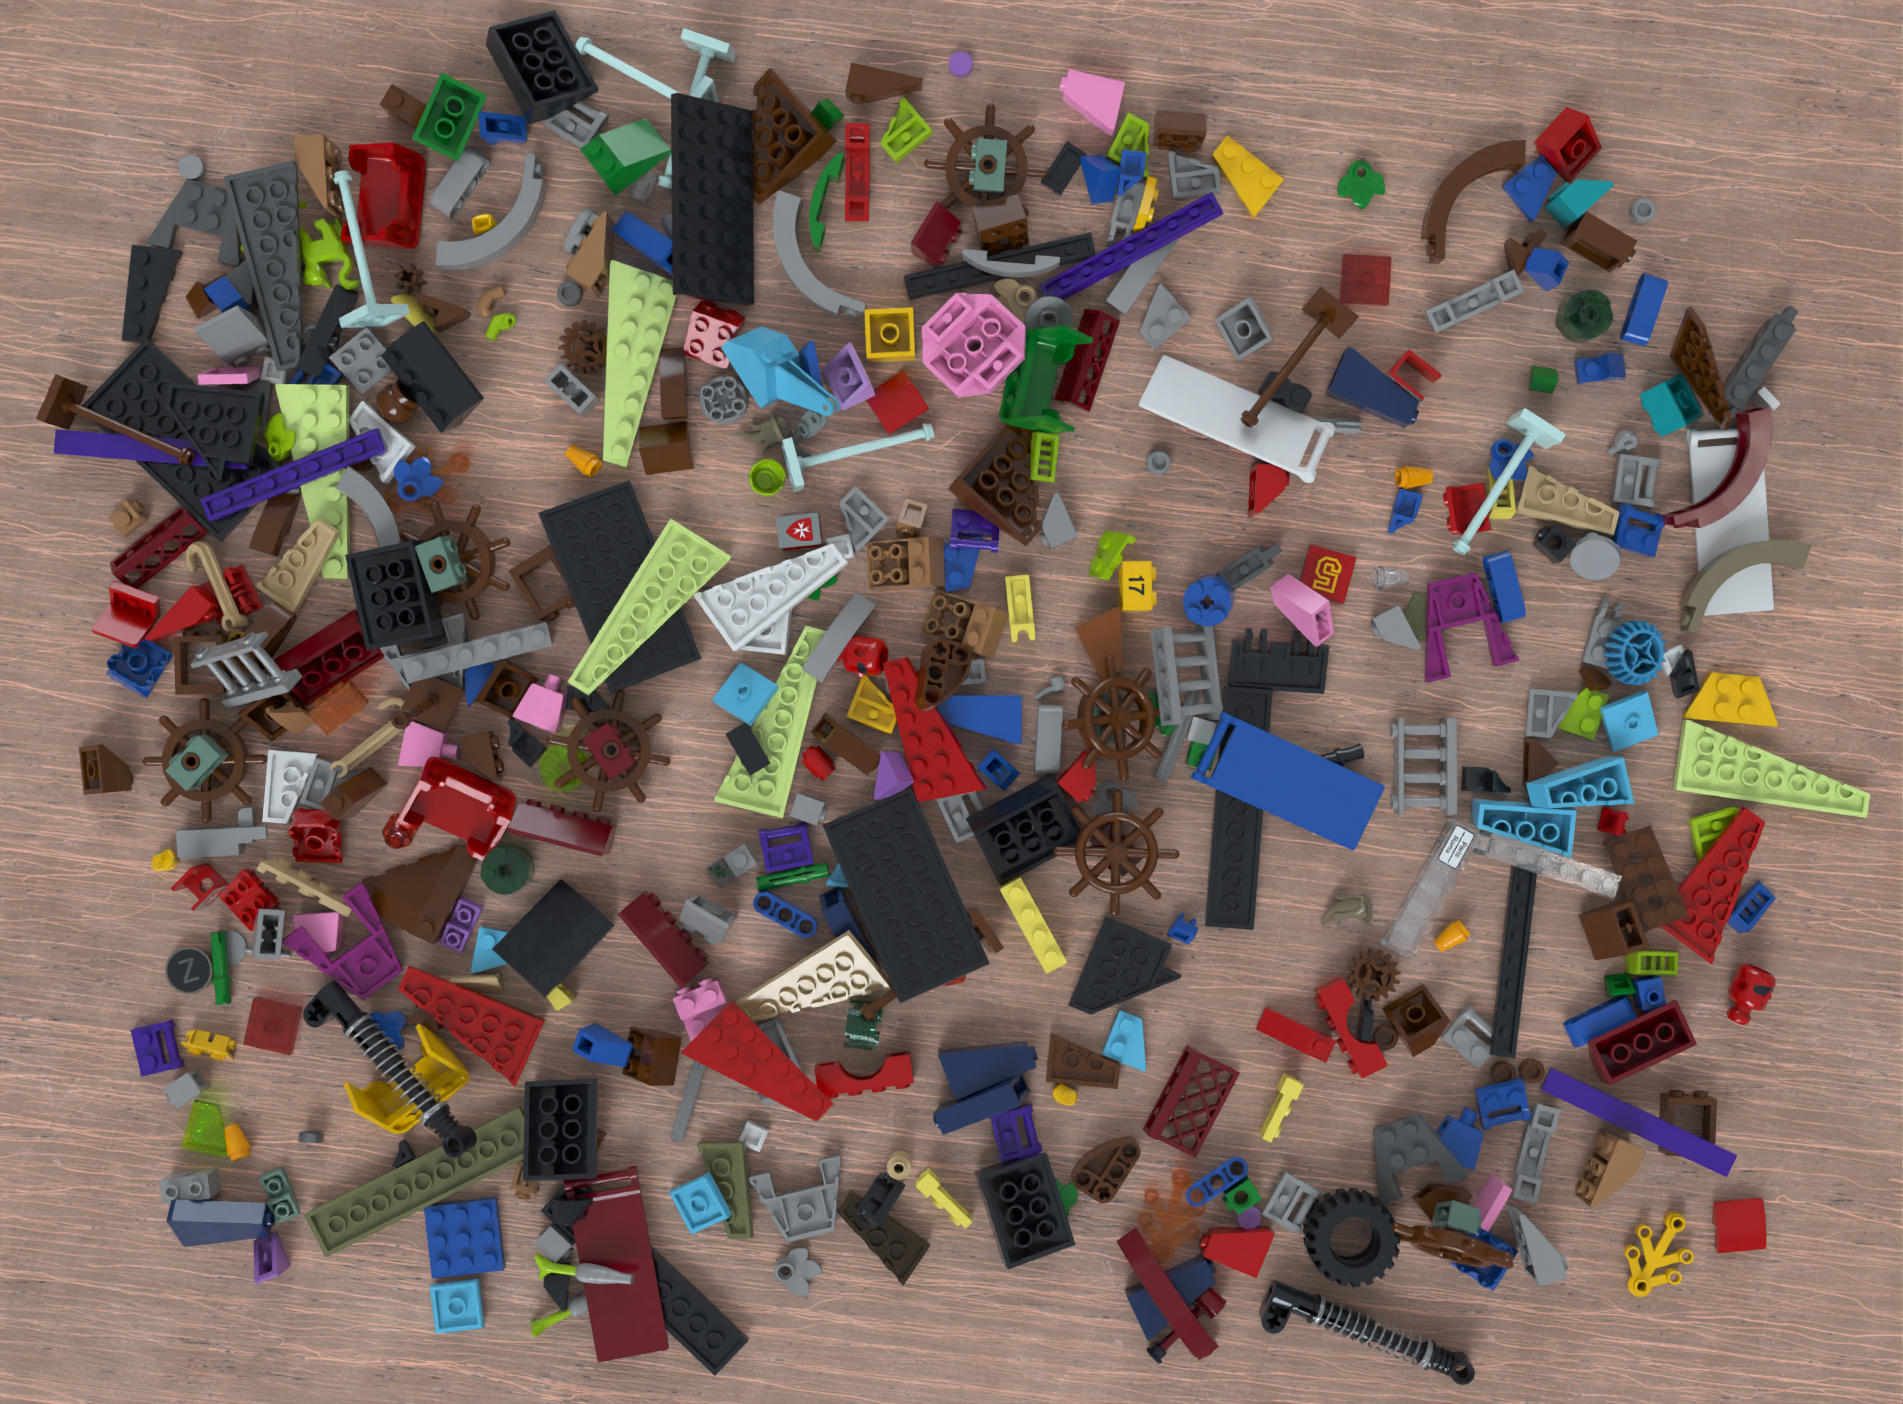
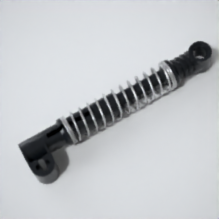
M335 980L325 985L314 996L303 1011L305 1022L310 1027L316 1028L336 1019L343 1027L345 1036L347 1038L352 1037L350 1042L355 1041L358 1044L356 1049L361 1048L364 1051L363 1056L367 1055L370 1058L369 1063L373 1062L377 1066L375 1070L380 1069L383 1073L381 1077H392L387 1084L395 1081L398 1086L394 1091H397L399 1088L404 1091L400 1098L406 1095L410 1098L406 1106L412 1102L417 1106L412 1113L420 1109L423 1114L418 1120H421L425 1127H430L432 1130L435 1129V1134L440 1133L438 1137L440 1139L443 1138V1150L449 1157L458 1158L476 1145L477 1136L474 1130L468 1126H462V1124L458 1125V1120L454 1121L455 1116H450L451 1112L446 1101L438 1102L440 1094L432 1096L434 1087L425 1089L428 1085V1080L420 1081L422 1073L414 1074L416 1066L407 1067L410 1059L403 1058L404 1052L397 1051V1045L391 1044V1038H385V1031L378 1030L379 1024L372 1023L373 1017L368 1012L362 1011Z
M1273 1280L1260 1306L1259 1315L1262 1327L1268 1333L1275 1334L1281 1332L1292 1313L1305 1318L1306 1322L1313 1326L1316 1325L1318 1328L1324 1326L1327 1332L1333 1330L1335 1335L1342 1333L1345 1339L1351 1337L1353 1342L1359 1340L1362 1346L1368 1344L1370 1349L1377 1347L1378 1352L1386 1351L1388 1356L1394 1355L1397 1360L1403 1358L1405 1363L1412 1361L1414 1367L1423 1370L1431 1369L1451 1377L1457 1384L1466 1385L1474 1379L1475 1370L1465 1353L1459 1351L1451 1352L1445 1348H1440L1435 1341L1429 1338L1424 1339L1422 1342L1421 1335H1418L1414 1341L1412 1340V1331L1404 1337L1403 1328L1399 1329L1398 1333H1395V1325L1393 1324L1387 1330L1386 1321L1377 1326V1317L1370 1319L1368 1314L1363 1316L1359 1310L1353 1312L1351 1307L1343 1308L1342 1303L1336 1305L1333 1299L1328 1302L1322 1295H1311ZM1272 1305L1276 1307V1308H1275L1276 1316H1274V1312H1273ZM1370 1341L1375 1342L1376 1345L1371 1347ZM1379 1344L1385 1346V1348L1380 1350ZM1387 1348L1394 1350V1352L1389 1354ZM1396 1352L1402 1353V1356L1398 1358ZM1405 1355L1410 1356L1411 1359L1406 1361ZM1459 1366H1465L1464 1369L1460 1371L1456 1370V1368Z

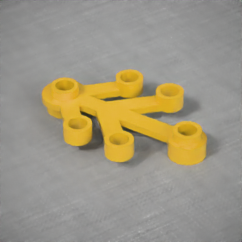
M1669 1211L1665 1214L1663 1223L1666 1229L1654 1250L1650 1240L1652 1236L1651 1228L1646 1224L1636 1226L1635 1233L1640 1239L1646 1261L1642 1270L1638 1262L1640 1257L1639 1249L1632 1244L1626 1245L1623 1249V1254L1628 1260L1632 1274L1628 1278L1627 1287L1630 1293L1636 1297L1647 1296L1654 1286L1665 1283L1678 1285L1682 1281L1681 1273L1674 1268L1668 1269L1663 1274L1651 1276L1656 1268L1678 1262L1690 1264L1694 1260V1254L1684 1247L1680 1248L1677 1252L1664 1255L1676 1232L1682 1231L1686 1225L1685 1218L1676 1211ZM1679 1219V1225L1674 1227L1673 1222ZM1643 1228H1646L1647 1233L1642 1236L1640 1232ZM1631 1249L1635 1250V1254L1633 1256L1628 1255V1252ZM1688 1252V1258L1682 1259V1255ZM1676 1273V1278L1670 1280L1671 1274ZM1644 1282L1643 1287L1637 1289L1638 1283Z

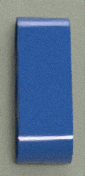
M1647 273L1641 275L1621 330L1620 339L1643 347L1646 346L1651 337L1668 286V280Z
M1506 550L1484 556L1483 566L1494 609L1500 620L1499 622L1502 624L1525 618L1526 609L1510 552Z
M763 890L754 898L753 906L758 913L800 937L809 938L817 931L818 920L814 915L772 891ZM761 896L770 898L771 906L769 908L760 906L759 898ZM780 909H790L792 918L789 920L781 918ZM810 920L813 924V930L810 932L802 930L801 921Z
M1620 995L1566 1020L1563 1026L1573 1047H1580L1587 1044L1588 1040L1637 1017L1627 996Z
M1233 1157L1189 1186L1185 1192L1186 1201L1195 1207L1206 1204L1242 1179L1248 1171L1247 1163L1240 1157ZM1237 1161L1242 1165V1173L1240 1175H1233L1231 1173L1230 1165L1232 1162ZM1213 1175H1219L1223 1180V1184L1219 1189H1214L1210 1185V1178ZM1195 1188L1200 1189L1203 1193V1198L1198 1203L1193 1202L1190 1198V1192Z

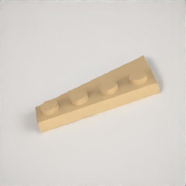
M1529 465L1516 513L1609 537L1614 535L1619 511L1592 497L1588 498L1582 495L1578 490L1557 482V479L1549 475L1546 476Z
M317 519L297 540L298 543L283 555L284 558L276 566H273L269 570L268 575L263 580H260L255 587L293 613L298 612L341 532L323 519Z
M284 857L261 861L256 869L263 874L267 870L276 874L275 880L284 885L285 883L297 885L298 892L305 896L313 898L318 896L319 903L346 917L355 915L343 900L342 895L344 894L336 893L333 891L334 887L326 882L321 881L319 883L314 880L310 872L304 869L299 871L292 866L293 863Z

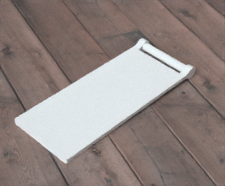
M1166 355L1162 356L1139 402V406L1292 472L1307 483L1315 480L1319 461L1329 438L1334 435L1336 430L1335 426L1330 422H1319L1273 401H1269L1257 416L1259 420L1257 425L1249 428L1241 422L1240 418L1245 410L1250 411L1260 398L1259 395ZM1316 429L1320 433V437L1307 467H1300V462Z
M1727 428L1724 431L1721 429L1687 430L1686 439L1689 446L1693 504L1704 499L1721 483L1732 464L1737 444L1698 448V440L1738 437L1737 428ZM1764 470L1750 494L1732 512L1710 525L1695 528L1698 572L1714 558L1732 548L1752 542L1769 540ZM1761 563L1750 566L1727 579L1711 598L1704 616L1773 610L1771 564Z

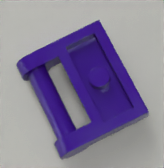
M952 509L950 550L969 548L991 550L992 553H998L999 528L974 510ZM958 535L991 537V540L958 538Z
M801 821L799 825L768 831L766 828L759 830L766 873L814 864L807 822ZM801 834L802 841L769 846V840Z
M174 1019L130 1030L141 1077L185 1066L184 1060L180 1059L174 1034ZM160 1030L164 1032L170 1062L166 1061Z
M1031 1103L1020 1105L990 1117L1001 1162L1034 1155L1043 1151L1041 1143L1038 1142ZM1022 1115L1029 1142L1027 1147H1022L1015 1118Z

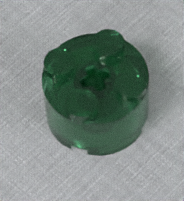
M1593 289L1577 292L1560 305L1556 316V328L1566 339L1572 342L1586 343L1606 332L1612 324L1613 312L1609 298L1602 292Z
M508 844L491 850L484 857L481 864L480 877L490 890L498 894L507 895L525 888L532 881L535 874V866L528 850L516 844ZM508 864L510 865L509 870L512 871L509 874L506 873L504 868Z
M850 999L849 1003L854 1005V1008L848 1009L845 1038H849V1042H844L845 1048L873 1051V1047L878 1048L880 1031H875L876 1023H881L883 1008L874 1013L875 1019L868 1021L860 1011V1008L863 1007L865 1002L868 1006L873 1002Z

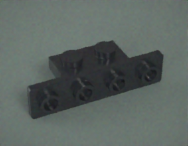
M339 284L335 285L296 365L298 370L317 378L321 376L329 356L340 342L343 328H341L339 318L352 312L359 297L358 292L345 289Z

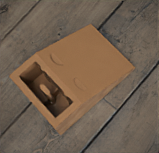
M323 134L294 136L295 161L322 206L336 218L342 219V212L345 211L339 184H335L333 180L335 178L334 173L339 171V164L342 163L341 150Z
M606 211L595 217L591 225L593 229L588 236L582 238L579 244L580 250L575 257L572 256L566 265V274L570 279L598 298L609 283V264L613 260L614 232L612 228L615 226V223Z
M919 537L867 543L869 590L945 586L943 538Z
M935 589L920 634L932 639H945L965 644L973 653L993 659L1009 613Z
M1605 1129L1602 1130L1601 1134L1597 1135L1594 1142L1595 1149L1592 1156L1587 1158L1584 1175L1577 1181L1575 1187V1195L1591 1208L1596 1207L1637 1173L1646 1152L1632 1141Z

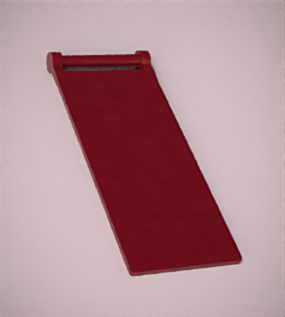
M637 1165L629 1166L626 1170L598 1174L597 1178L564 1180L568 1199L578 1197L593 1198L592 1205L588 1206L585 1211L587 1214L585 1219L573 1224L579 1263H592L621 1273L634 1275L632 1285L624 1283L595 1284L583 1282L597 1361L604 1362L668 1350L669 1342ZM625 1179H630L632 1184L575 1195V1189Z

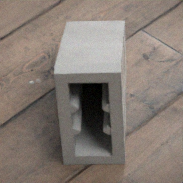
M258 909L253 927L251 947L254 958L280 959L285 910Z

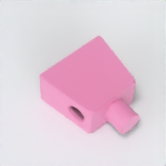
M548 673L544 686L532 683L512 717L550 732L560 733L567 703V695L558 691L562 678Z
M411 720V724L405 728L398 765L423 767L429 757L457 760L460 746L448 744V732L442 733L428 727L424 723Z
M336 911L307 912L293 915L295 929L302 925L329 958L331 951L342 949L346 916Z

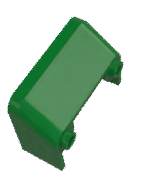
M1067 325L1027 330L1025 359L1007 376L999 413L1000 420L1011 426L1046 433L1074 432L1075 427L1060 421L1058 411L1049 409L1058 364H1065L1072 359L1075 345L1092 343L1093 338Z

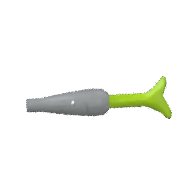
M539 1253L534 1255L535 1262L540 1268V1280L547 1274L558 1273L575 1276L578 1281L584 1283H624L632 1285L634 1281V1275L621 1273L604 1266L592 1263H581L578 1266L558 1264L547 1260Z
M585 1293L572 1298L568 1303L566 1312L559 1310L545 1318L531 1321L532 1336L536 1338L547 1327L570 1315L576 1317L587 1313L588 1306Z

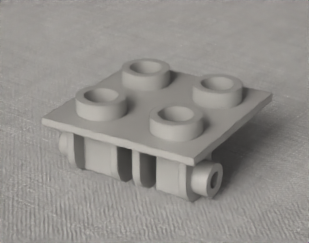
M367 327L329 356L331 361L361 394L365 393L392 371L381 357L387 349L379 342L374 332L370 331Z

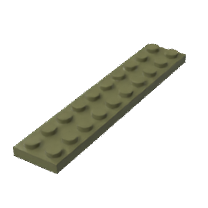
M522 1107L514 1108L474 1128L473 1130L477 1136L476 1145L458 1158L449 1157L443 1150V1146L440 1145L306 1212L304 1217L325 1257L524 1159V1111Z

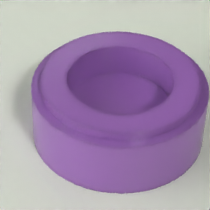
M964 51L953 53L949 59V70L952 75L963 78L971 73L973 67L971 56Z
M1253 1205L1239 1215L1236 1213V1218L1243 1228L1254 1229L1261 1222V1213Z

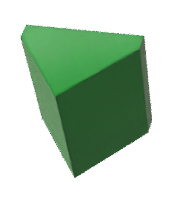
M829 98L819 101L812 111L828 131L845 117Z
M1532 366L1528 390L1553 393L1559 380L1557 370Z
M1628 973L1604 976L1606 996L1636 993Z

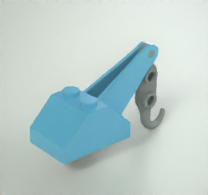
M759 327L727 341L721 349L760 409L779 400L809 409L798 420L792 439L798 456L802 458L811 456L810 452L804 453L801 450L799 442L801 439H809L815 436L827 425L829 416L840 410L838 399L800 368V355L786 334L765 327Z

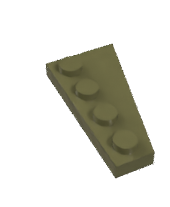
M745 1141L699 1142L697 1146L699 1152L703 1154L706 1173H711L732 1213L729 1218L722 1220L728 1239L752 1238L754 1236Z

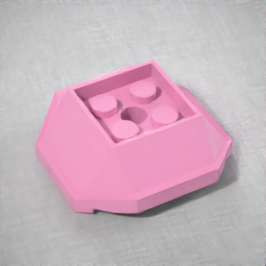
M955 293L922 326L923 364L958 398L990 394L1025 359L1026 326L993 295ZM973 345H981L978 351H970Z

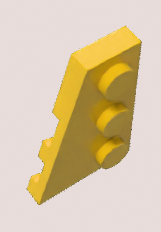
M1228 135L1211 156L1226 180L1231 183L1237 192L1236 195L1240 201H1243L1249 210L1248 213L1252 219L1256 217L1284 180Z

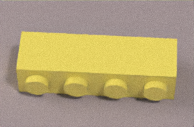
M1021 876L999 886L1002 895L1045 973L1048 974L1068 963Z

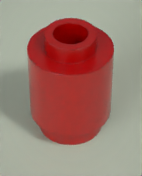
M811 745L801 755L804 758L801 763L816 779L819 777L823 781L836 769L832 759L819 746L814 748Z

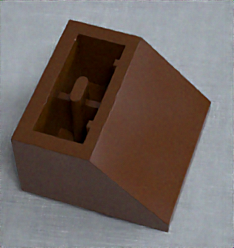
M1156 111L1153 146H1158L1160 150H1172L1173 147L1182 148L1185 152H1195L1197 149H1201L1206 137L1204 113Z
M1019 194L972 207L980 248L983 251H987V256H994L1010 249H1019L1029 244L1027 219Z
M1622 898L1578 914L1594 960L1624 956L1649 947L1634 903L1631 900Z
M630 1027L627 1041L633 1044L627 1066L623 1067V1074L649 1086L674 1085L682 1038L668 1032Z

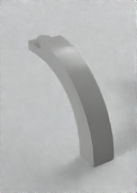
M526 153L522 187L508 215L493 229L478 237L455 242L438 241L436 266L441 270H466L480 267L504 256L524 239L541 212L547 190L546 183L539 179L543 175V163H540V159L536 154Z
M778 190L773 211L774 241L783 268L791 282L809 302L832 316L838 318L841 309L845 310L844 314L850 317L857 318L858 315L864 317V309H867L866 303L831 290L821 283L808 269L800 254L797 239L798 219L803 205L802 199Z
M348 467L336 490L354 501L367 516L375 532L378 548L400 543L397 525L383 497L368 480Z

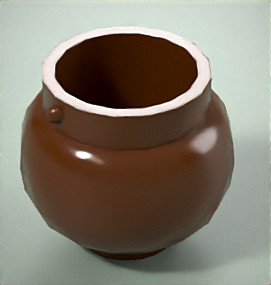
M400 380L385 385L376 396L377 412L387 422L405 423L415 415L419 405Z

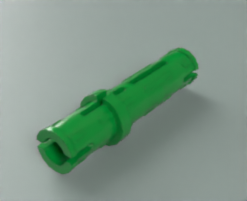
M827 862L807 867L804 865L798 869L761 877L758 876L756 877L759 892L801 882L808 884L810 880L830 877V871Z
M226 931L210 932L214 975L211 978V982L215 988V1005L230 1004L229 982L232 979L228 973Z

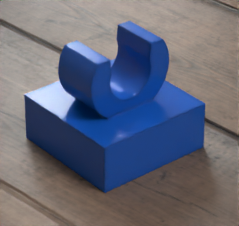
M1181 913L1169 927L1167 936L1189 945L1196 937L1199 928L1195 927V918L1190 923H1186L1183 921L1184 913Z

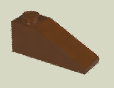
M851 62L845 93L846 98H849L853 103H872L922 90L923 82L920 77Z
M391 84L380 103V106L387 113L415 130L427 106Z

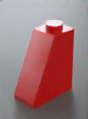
M1257 1226L1254 1229L1214 1227L1209 1228L1207 1234L1203 1233L1199 1247L1203 1257L1257 1279L1275 1233L1269 1226Z

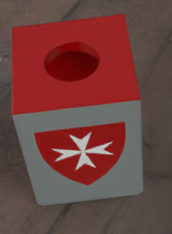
M1408 349L1400 356L1386 376L1420 403L1425 397L1395 375V372L1402 363L1406 362L1432 383L1440 379L1442 375Z
M818 512L776 518L779 547L783 551L823 546L821 519Z
M208 863L192 866L170 889L174 892L188 888L199 899L191 907V910L197 911L208 908L227 888L229 883ZM205 878L211 879L214 883V886L207 892L201 888V882Z

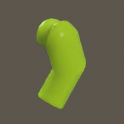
M509 312L494 316L485 337L496 341L501 330L515 326L517 322L516 317Z

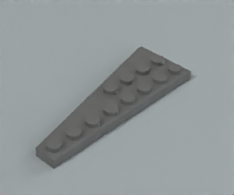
M290 161L224 177L277 371L296 368L303 353L298 166L296 161Z

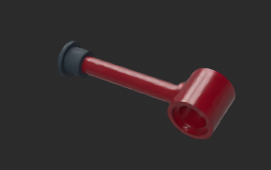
M1211 1286L1193 1302L1196 1307L1192 1311L1197 1318L1205 1314L1211 1319L1224 1308L1226 1300ZM1173 1329L1160 1343H1156L1152 1348L1148 1347L1146 1350L1160 1364L1162 1362L1161 1359L1167 1354L1166 1350L1179 1336Z

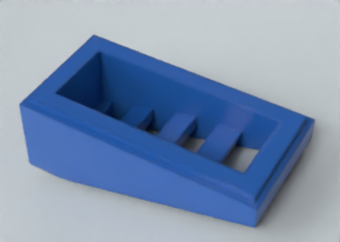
M1757 881L1735 903L1727 923L1738 933L1749 932L1776 897L1760 881ZM1756 893L1764 899L1763 902L1755 896ZM1750 900L1757 906L1756 909L1749 903ZM1743 909H1745L1750 915L1748 916V915L1743 911Z

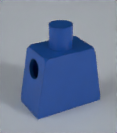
M1464 1107L1459 1119L1447 1115L1436 1130V1133L1440 1136V1140L1447 1149L1454 1153L1457 1161L1462 1166L1474 1170L1483 1139V1132L1473 1126L1478 1113Z

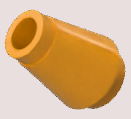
M574 444L566 450L565 456L584 476L593 477L600 470L602 461L599 460V456Z
M1403 465L1401 468H1397L1395 472L1396 486L1402 487V489L1431 484L1433 481L1431 469Z
M1458 919L1456 922L1452 921L1433 942L1441 952H1444L1467 941V937L1471 934Z
M233 1124L224 1128L227 1157H230L233 1162L251 1155L250 1149L252 1147L239 1124Z

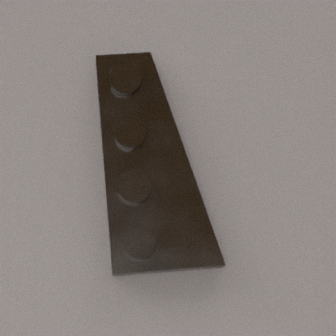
M851 1190L838 1208L837 1213L866 1242L870 1250L875 1252L888 1270H891L898 1278V1281L904 1286L929 1249L930 1243L889 1215L885 1217L882 1224L876 1229L870 1227L853 1214L863 1198Z

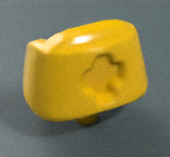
M489 213L476 215L471 220L475 235L486 233L498 225Z
M167 849L153 856L151 865L155 871H170L178 865L179 858L173 850Z
M1061 1083L1054 1087L1052 1095L1058 1103L1072 1106L1076 1103L1077 1091Z

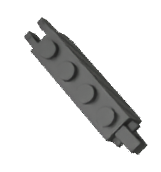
M1792 306L1785 308L1780 315L1775 314L1760 327L1722 383L1732 418L1737 411L1743 409L1797 330L1794 328L1795 325L1792 324V321L1799 311ZM1708 411L1707 415L1710 416L1711 418H1713L1712 415H1711V414L1709 413V411Z

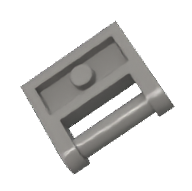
M583 101L575 104L573 107L594 120L592 125L568 110L547 119L544 123L547 128L580 149L597 136L609 119L608 114L595 110Z
M1618 454L1611 503H1626L1642 508H1655L1653 497L1657 469L1661 466V460ZM1643 466H1646L1648 468L1644 496L1639 498Z
M978 791L965 793L969 795L976 812L985 809ZM965 794L936 799L956 843L974 836L965 819L970 816L961 797Z
M1467 1005L1440 1037L1479 1069L1490 1056V1041L1485 1044L1463 1024L1466 1020L1471 1021L1490 1038V1041L1492 1027L1475 1013L1473 1007Z
M1284 1170L1261 1213L1292 1232L1299 1234L1302 1229V1222L1316 1198H1320L1322 1191ZM1305 1191L1308 1194L1293 1220H1289L1290 1213L1302 1192Z

